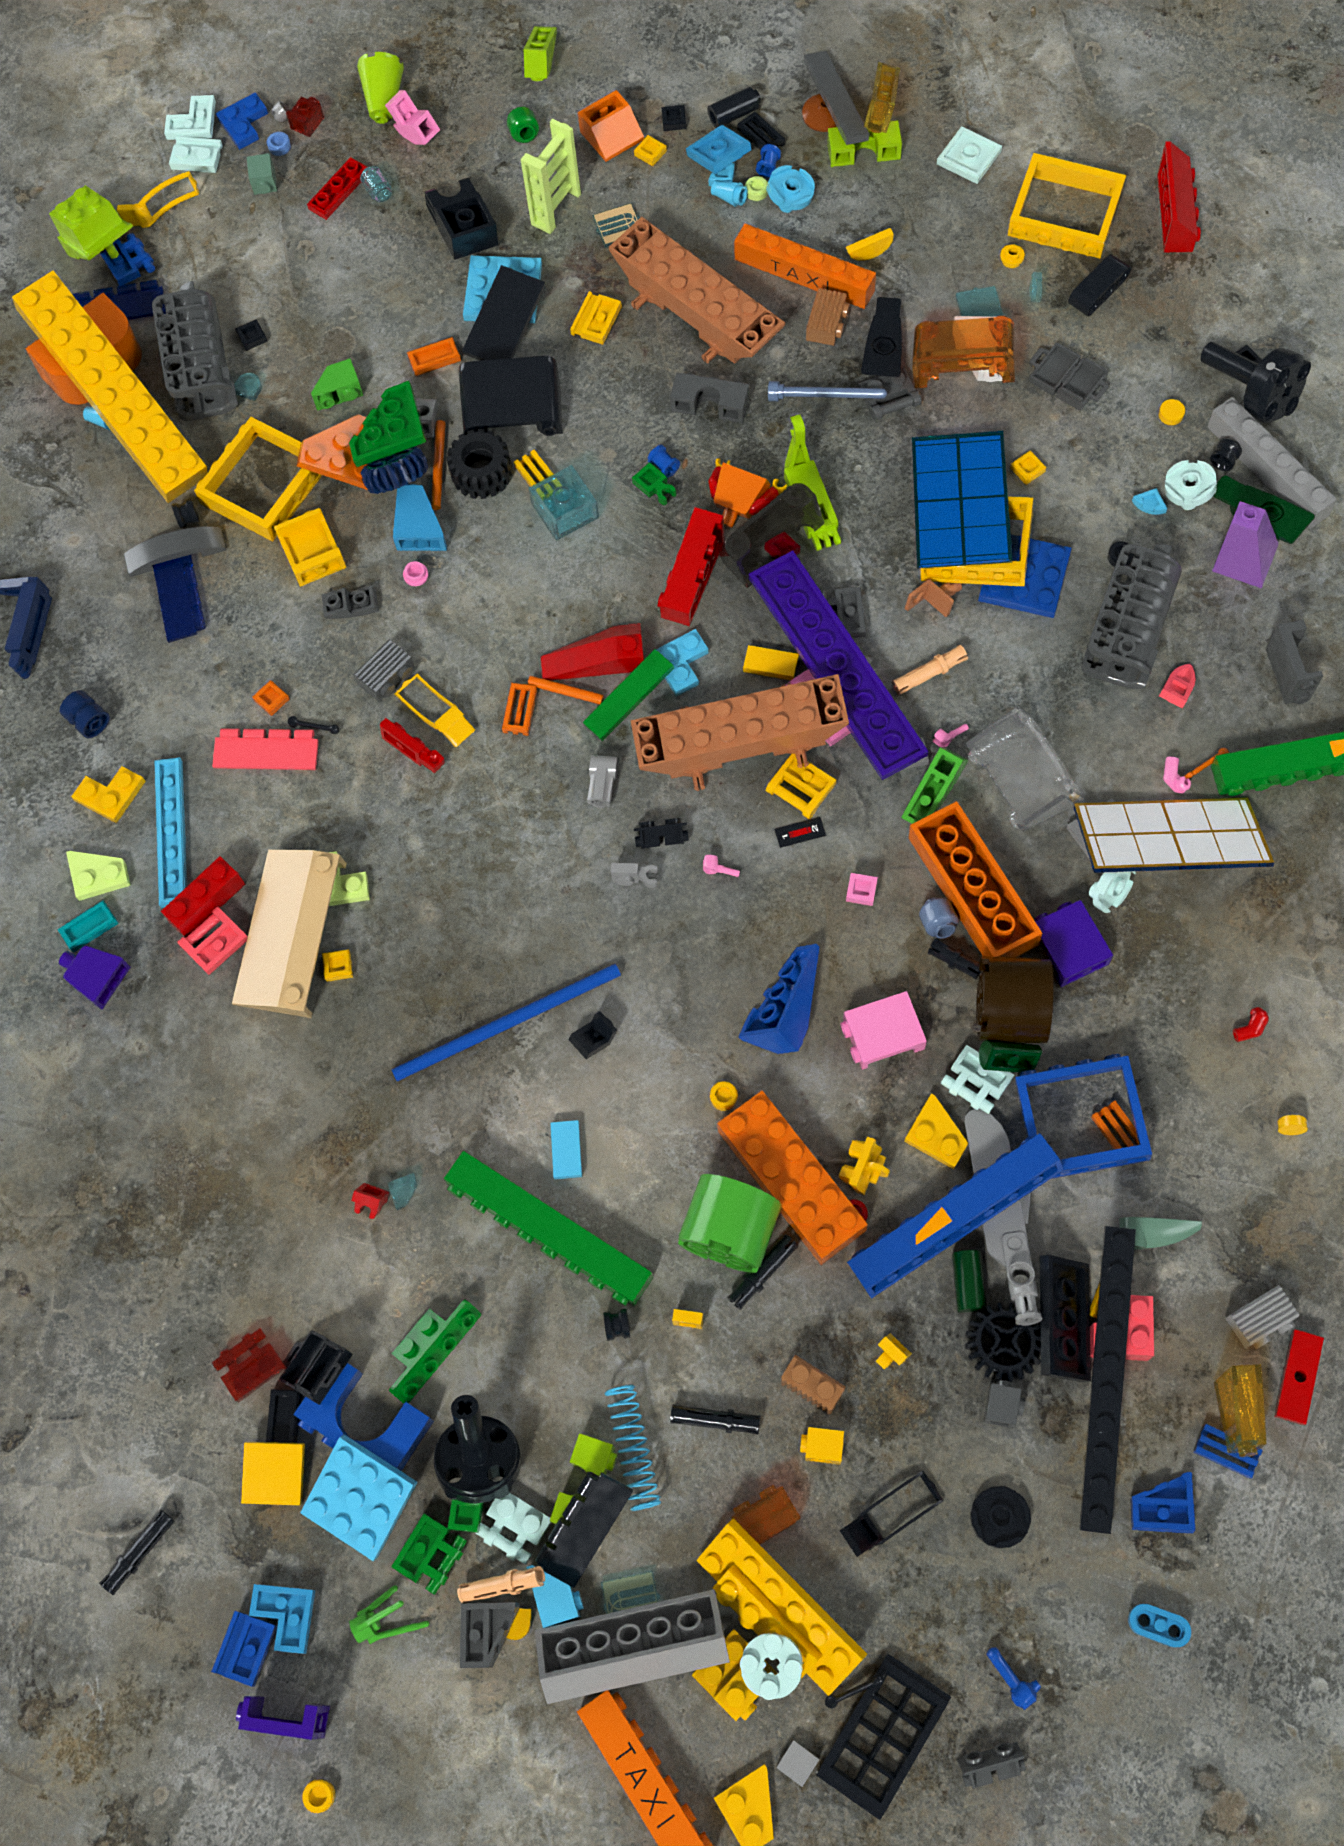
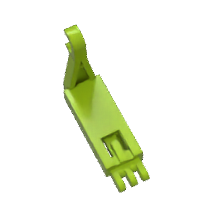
M800 414L792 416L790 419L794 429H790L792 439L785 460L784 479L807 538L812 539L816 551L822 550L821 540H823L826 548L831 547V537L835 545L841 544L837 531L838 519L814 460L810 461L805 444L803 419Z

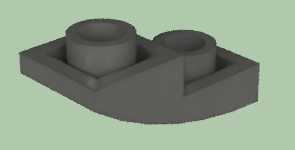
M372 585L351 592L341 588L321 594L323 613L326 619L350 618L379 612L376 589Z

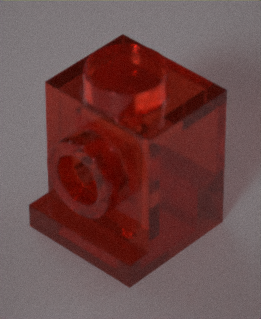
M300 97L292 110L286 112L291 130L311 137L324 119L321 104L314 97H309L308 99Z

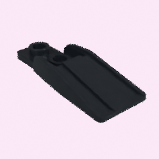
M877 298L876 312L866 340L861 374L900 377L902 327L901 318L899 317L901 299Z

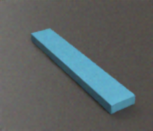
M180 757L154 760L159 906L161 908L166 907L187 887L183 761Z

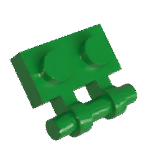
M423 1514L391 1568L417 1584L422 1576L426 1574L431 1579L425 1589L435 1595L441 1584L444 1586L449 1578L447 1574L455 1561H459L462 1557L463 1552L461 1551L467 1540L457 1535L452 1545L448 1544L444 1540L450 1530L428 1515ZM440 1549L446 1554L438 1568L435 1569L430 1566V1563Z

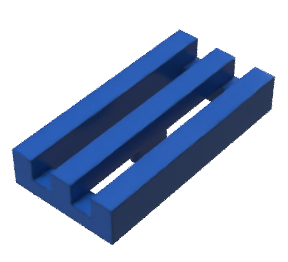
M1204 1424L1193 1453L1251 1479L1263 1450L1208 1424ZM1207 1434L1217 1437L1227 1443H1230L1242 1450L1251 1453L1252 1457L1246 1456L1234 1449H1231L1221 1443H1218L1208 1438ZM1206 1444L1249 1465L1246 1469L1203 1449V1445Z

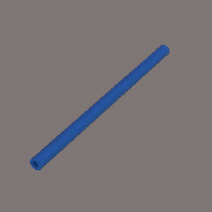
M613 964L391 1069L393 1075L398 1082L621 976L617 965Z

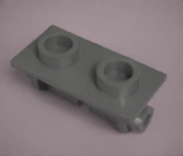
M1017 1742L1000 1743L994 1749L983 1752L972 1751L964 1757L957 1759L963 1773L965 1787L971 1786L972 1789L994 1783L991 1771L996 1770L998 1779L1001 1781L1020 1776L1021 1771L1026 1770L1023 1760L1024 1755Z

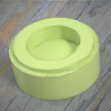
M760 176L749 178L745 183L748 190L747 197L753 201H760L766 198L768 195L766 190L767 180Z

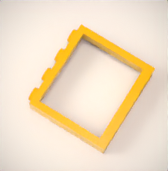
M1033 153L1010 218L1007 236L1100 259L1123 192L1126 175ZM1033 178L1111 196L1100 234L1095 235L1022 217L1021 213Z
M250 417L240 427L238 434L232 442L226 445L219 459L213 462L209 472L198 482L194 491L200 504L273 542L277 537L274 526L284 520H290L322 475L301 468L264 519L215 494L216 490L257 436L296 456L299 455L302 442Z
M1008 497L1009 520H1024L1019 561H1012V563L920 568L921 581L930 579L932 582L1025 587L1033 518V498Z

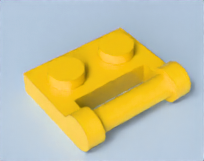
M791 754L768 783L765 791L782 798L803 812L802 815L811 819L817 808L836 785V779L811 763L804 767L802 757L803 768H798L796 755ZM785 780L811 797V801L807 803L781 786V783Z

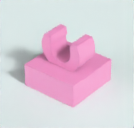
M851 873L846 902L873 906L878 877Z

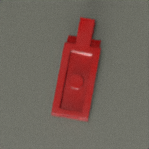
M387 718L380 723L382 739L419 766L424 765L435 774L444 765V757L437 750H429L421 739L411 737L399 723H392Z

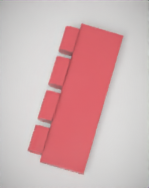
M221 728L220 737H215L213 768L316 770L319 741L314 739V730L295 729L294 739H291V729H269L268 738H266L265 729H244L243 738H240V729Z

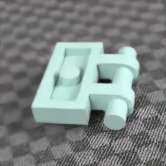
M966 1045L951 1067V1071L959 1075L958 1078L955 1080L946 1074L941 1084L950 1089L949 1093L955 1097L959 1095L970 1102V1106L977 1111L981 1109L989 1114L994 1104L986 1100V1097L989 1094L999 1100L1012 1081L1014 1074L1006 1071L983 1070L979 1062V1052ZM966 1081L980 1088L978 1094L964 1086Z
M509 1493L504 1498L495 1499L486 1515L496 1520L493 1526L489 1528L485 1524L480 1523L479 1533L475 1534L484 1539L483 1542L490 1547L495 1545L506 1552V1557L512 1561L517 1559L526 1565L532 1554L523 1549L524 1545L528 1540L538 1547L551 1522L550 1517ZM504 1527L518 1534L514 1542L500 1535Z

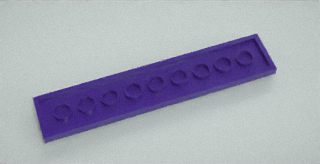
M794 551L749 573V580L813 677L818 679L836 674L839 675L849 724L846 727L881 780L927 757L929 751Z

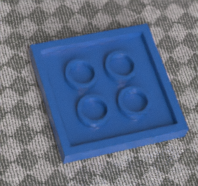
M1010 534L1012 561H1019L1022 536ZM1030 538L1025 587L982 584L978 601L1054 618L1071 547Z

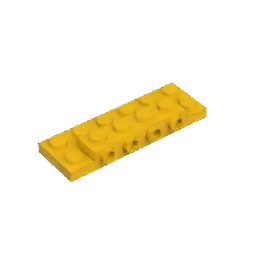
M734 1518L727 1523L696 1560L717 1581L713 1586L717 1593V1600L723 1606H730L739 1615L738 1620L744 1628L752 1629L758 1636L763 1633L782 1634L796 1643L803 1658L802 1677L807 1674L828 1696L867 1656V1653Z

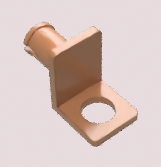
M928 579L909 594L905 609L909 611L925 599L942 615L947 617L954 603L951 597L961 591L962 584L945 582L938 587Z

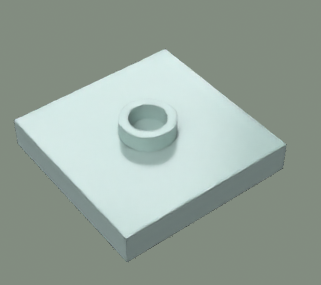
M961 126L937 158V165L978 184L1001 153L1002 145Z

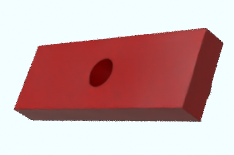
M350 157L307 203L308 210L327 220L370 173L369 168Z
M1296 1329L1292 1330L1274 1417L1303 1426L1307 1424L1324 1337ZM1295 1373L1301 1375L1302 1382H1298L1295 1379Z

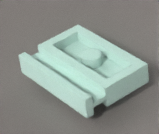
M176 136V144L173 146L169 161L171 170L216 173L221 156L220 150L223 148L221 140Z

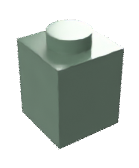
M270 153L248 156V176L254 195L276 192L275 168Z

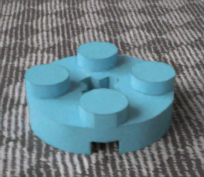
M784 165L772 172L766 190L770 199L779 206L780 210L789 213L792 210L803 209L811 203L815 183L811 175L800 168L797 171L792 169L790 165ZM787 185H788L789 187H791V188L795 187L796 189H795V190H789V189L787 188Z

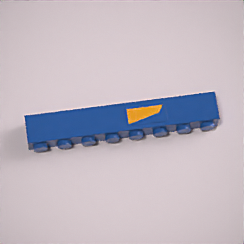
M1040 1133L1035 1137H1028L1021 1142L1020 1147L1011 1153L1002 1154L997 1158L996 1163L987 1169L978 1170L974 1173L972 1179L963 1185L954 1186L950 1189L948 1195L939 1201L930 1202L924 1208V1211L915 1217L906 1218L900 1224V1227L891 1233L881 1235L875 1244L867 1249L857 1251L847 1263L872 1299L1062 1172L1064 1169L1060 1158Z

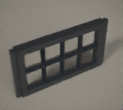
M888 1653L876 1674H881L884 1677V1681L887 1676H890L906 1687L907 1691L898 1706L878 1694L881 1686L874 1685L866 1689L816 1774L820 1779L879 1820H881L951 1699L950 1695ZM912 1693H915L933 1706L923 1724L903 1711ZM873 1699L893 1712L884 1730H881L863 1717ZM898 1717L919 1730L909 1748L889 1735ZM859 1723L879 1737L869 1755L849 1742ZM884 1741L904 1754L895 1772H892L874 1759ZM845 1748L865 1761L855 1780L835 1766ZM870 1766L890 1779L880 1797L860 1784Z

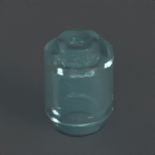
M377 166L364 169L360 176V181L370 197L377 202L388 200L392 194L391 184L381 169Z

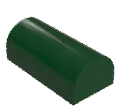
M985 1040L979 1049V1062L983 1070L1022 1073L1027 1070H1035L1042 1054V1049L1037 1044Z
M964 1250L952 1253L957 1313L985 1311L987 1304L981 1251Z

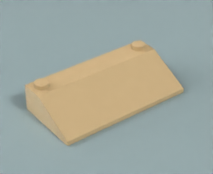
M268 850L232 1000L233 1005L312 1018V1012L306 1005L337 869L338 867L346 868L347 864L340 854L315 850Z

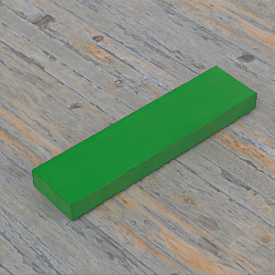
M654 649L583 721L584 726L603 741L674 669V665Z

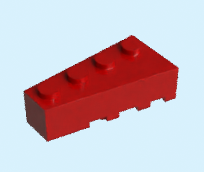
M694 507L681 547L677 553L675 564L668 575L665 592H661L657 606L660 607L661 618L690 627L725 542L723 515Z

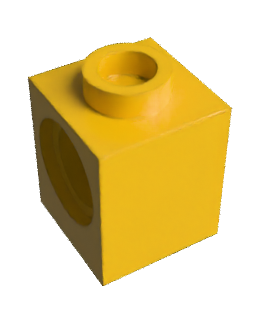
M808 1427L807 1435L801 1434L800 1452L806 1453L805 1461L841 1465L844 1431Z

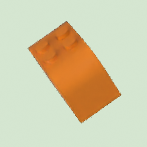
M102 293L86 304L83 309L133 371L141 361V347L125 314ZM40 339L25 348L41 378L63 401L75 405L88 403L87 399Z

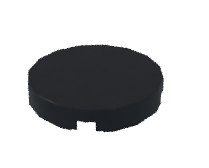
M994 1486L982 1491L973 1501L970 1520L976 1536L986 1545L997 1549L1010 1548L1021 1542L1028 1533L1031 1524L1030 1508L1023 1496L1011 1488Z

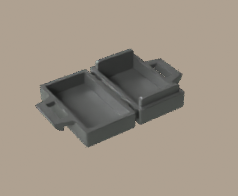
M1057 342L1050 350L1039 348L1029 361L1031 367L1035 368L1030 375V383L1051 395L1057 392L1056 397L1080 411L1090 399L1093 402H1098L1109 388L1104 382L1108 375V371L1104 367L1087 358L1080 359L1081 356ZM1042 354L1046 355L1040 364L1036 363ZM1100 386H1102V389H1101V390L1099 391V393L1095 396L1094 393L1097 391V389H1098Z

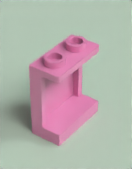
M907 991L845 1011L844 1022L840 1023L844 1037H850L853 1047L850 1048L853 1061L855 1064L860 1063L862 1070L868 1068L870 1063L911 1049L915 1053L924 1050L926 1047L925 1035Z

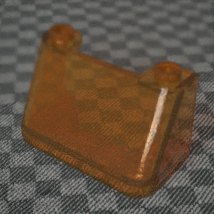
M997 316L993 318L936 322L923 321L918 324L914 330L912 364L915 388H927L930 378L934 377V380H939V373L989 370V377H993L994 373L1001 375L1002 383L1015 382L1013 320L1007 316Z

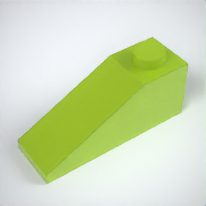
M534 26L523 49L525 78H531L533 81H543L548 78L552 66L557 27Z

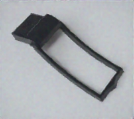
M922 1470L861 1512L857 1519L851 1521L840 1532L856 1557H858L867 1550L883 1544L944 1500L938 1493L935 1484ZM920 1476L937 1502L889 1536L883 1538L867 1512Z

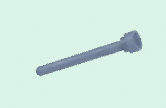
M769 381L768 401L779 402L784 397L883 399L887 396V391L883 388L785 387L784 384H780V381Z

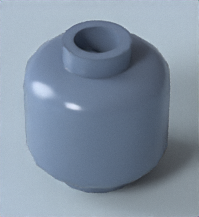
M930 898L919 912V917L926 933L938 939L951 936L959 923V918L951 901L946 898Z

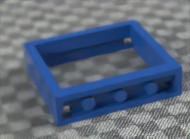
M1112 1054L1104 1057L1102 1061L1093 1062L1092 1059H1085L1076 1062V1066L1054 1065L1049 1067L1048 1071L1037 1073L1036 1070H1027L1020 1073V1076L1015 1077V1085L1028 1138L1031 1136L1035 1137L1037 1132L1027 1087L1116 1070L1122 1071L1139 1145L1061 1159L1064 1170L1053 1178L1151 1160L1152 1151L1129 1056L1121 1057L1120 1054Z

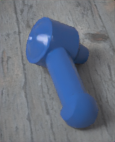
M996 1647L990 1648L986 1655L1010 1687L1012 1701L1023 1710L1027 1709L1037 1701V1692L1041 1688L1040 1684L1036 1680L1030 1683L1020 1681Z

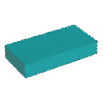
M102 900L57 930L69 949L74 953L119 924L105 901Z

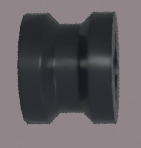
M1222 439L1217 445V450L1211 454L1210 462L1221 471H1230L1235 465V460L1241 456L1242 448L1231 439Z
M191 498L186 499L182 504H171L180 528L186 527V524L190 522H200Z
M621 1309L618 1313L613 1314L610 1311L603 1312L607 1341H613L615 1337L619 1336L625 1339L631 1338L627 1309Z

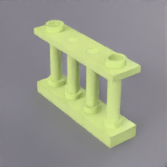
M554 119L550 121L552 139L538 157L525 153L521 159L531 225L549 234H552L556 228L554 211L567 193L578 198L581 195L573 128L566 123H561ZM553 153H554V157L552 158V160H551V161L548 163V165H547V161L550 159V157H551V156L553 155ZM557 170V173L554 175V177H553V178L550 180V182H549L550 177H551V176L553 175V173ZM558 186H559V189L557 190V192L554 194L553 197H551V195L554 193V191H555V190L558 188Z

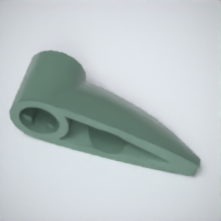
M1147 1217L1119 1218V1228L1136 1229L1134 1250L1162 1247L1177 1243L1199 1231L1202 1226V1221Z

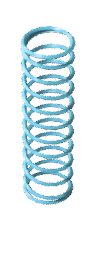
M624 1385L607 1390L604 1393L605 1396L621 1393H634V1395L622 1401L608 1404L607 1407L629 1404L637 1406L628 1411L610 1416V1418L639 1416V1418L613 1427V1430L634 1427L642 1429L627 1436L617 1438L615 1441L644 1440L631 1447L618 1450V1453L631 1451L647 1452L623 1461L620 1464L625 1465L639 1462H649V1464L624 1473L622 1476L652 1474L645 1479L626 1486L630 1488L654 1486L647 1491L630 1496L628 1500L656 1497L651 1502L642 1503L630 1508L631 1511H636L661 1504L659 1500L661 1497L656 1494L645 1495L655 1490L658 1484L643 1483L655 1476V1473L652 1471H641L651 1466L653 1462L648 1459H640L646 1456L650 1450L648 1448L636 1447L641 1446L648 1439L644 1436H635L641 1433L645 1427L634 1424L642 1418L641 1414L630 1413L640 1406L637 1402L629 1401L637 1395V1392L633 1391L635 1385Z

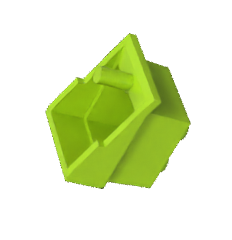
M86 185L77 189L64 202L57 204L55 209L49 213L60 234L57 237L67 255L75 259L82 258L90 261L104 249H106L111 259L117 258L119 253L113 242L133 227L131 223L120 218L110 201Z

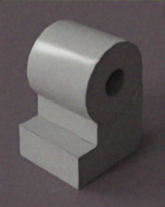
M416 398L425 438H434L435 423L438 417L437 400Z

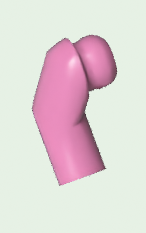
M1167 757L1163 780L1174 792L1184 793L1186 790H1189L1191 782L1189 778L1186 779L1185 776L1181 777L1178 774L1179 759Z

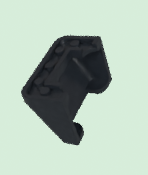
M533 356L469 361L459 366L464 435H467L470 430L478 432V429H484V433H487L488 428L535 424L538 431L546 436L563 434L560 379L557 362L553 357Z

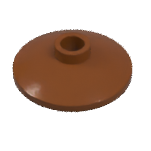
M820 94L812 96L805 102L802 109V117L808 127L819 132H828V128L837 127Z

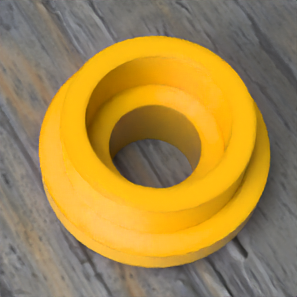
M1015 244L1005 246L1000 253V259L1007 268L1018 267L1023 262L1025 256L1024 250Z

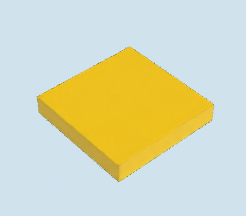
M245 1442L241 1503L301 1505L303 1499L305 1443Z

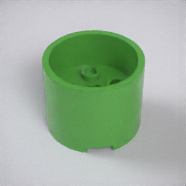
M702 1174L678 1235V1245L703 1259L709 1258L726 1264L727 1268L757 1273L758 1268L762 1264L782 1204L770 1194L749 1184L724 1176Z

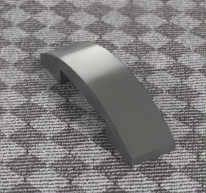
M195 527L165 533L148 539L124 553L128 574L132 577L154 571L153 565L198 552L201 553L202 557L226 551L227 549L221 527Z

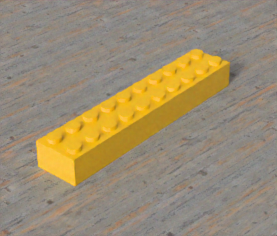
M54 270L12 296L16 310L167 503H170L206 476L208 472L205 463Z

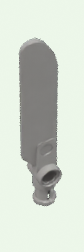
M974 1109L965 1115L964 1122L973 1173L983 1168L987 1169L996 1163L997 1158L1002 1154L1011 1153L1008 1136L1002 1125L992 1114H987L981 1109H978V1111ZM1018 1200L985 1222L983 1229L989 1255L1006 1267L1010 1297L1012 1301H1015L1017 1311L1015 1322L1017 1325L1026 1326L1042 1321V1315L1037 1310L1035 1298L1038 1296L1035 1271L1033 1269L1021 1201ZM1025 1275L1029 1280L1024 1283H1018L1014 1280V1277Z

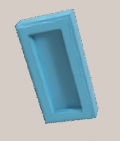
M579 1121L550 1123L554 1180L582 1177Z

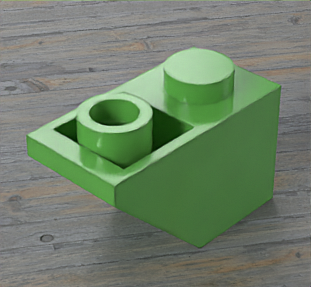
M351 359L329 365L324 370L311 392L317 411L328 409L334 405L352 401L363 396Z

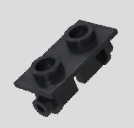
M681 818L665 819V825L655 826L654 821L638 823L639 828L634 829V831H639L640 836L635 837L636 847H641V849L659 847V836H664L665 846L684 844V841H689L688 830L682 831V826L687 825V822L681 823Z

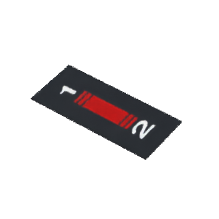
M820 817L774 829L780 848L826 836Z

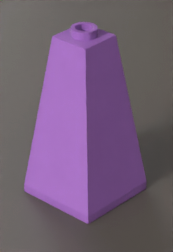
M1241 501L1239 502L1212 570L1213 572L1262 588L1279 545L1266 510Z

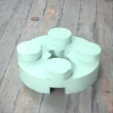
M1189 460L1178 462L1166 474V496L1171 502L1185 510H1192L1196 506L1206 503L1216 493V473L1204 461L1197 460V463H1189ZM1186 481H1196L1194 486H1186Z
M1135 867L1104 868V873L1100 880L1095 882L1089 890V896L1093 898V905L1104 913L1111 912L1108 908L1112 905L1117 908L1132 888L1133 881L1130 880L1131 873L1136 874Z
M763 1633L755 1637L744 1649L740 1660L743 1680L754 1694L766 1700L783 1698L789 1695L798 1686L802 1677L803 1658L800 1649L792 1639L782 1634ZM767 1657L770 1660L776 1658L779 1660L780 1664L777 1666L778 1674H774L772 1671L769 1673L765 1671L766 1662L764 1660Z

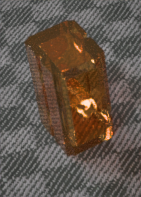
M771 1485L759 1493L760 1500L753 1504H750L747 1500L733 1509L735 1515L730 1517L731 1520L734 1518L759 1545L801 1520L783 1486L776 1489L774 1485Z

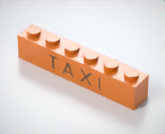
M744 223L734 241L736 261L815 291L822 288L827 291L846 293V302L862 309L866 308L875 292L876 272Z
M607 1690L577 1711L578 1715L658 1846H713L705 1831L699 1834L693 1822L697 1819L687 1803L681 1805L675 1794L679 1792V1789L671 1776L667 1775L664 1777L658 1766L662 1762L653 1747L651 1746L647 1749L640 1738L644 1736V1733L635 1719L629 1721L623 1710L628 1707L619 1692L617 1691L613 1694L611 1690Z

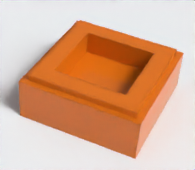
M271 680L252 696L253 700L270 716L274 715L290 700L289 696Z

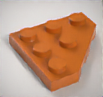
M358 414L303 440L300 445L297 467L368 490L364 486L360 473L367 464L356 467L349 445L353 436H358L363 429L362 423L366 417Z

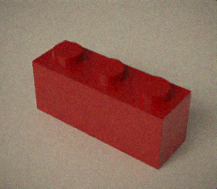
M219 856L160 912L186 938L213 914L211 911L215 907L221 908L245 883L238 872Z

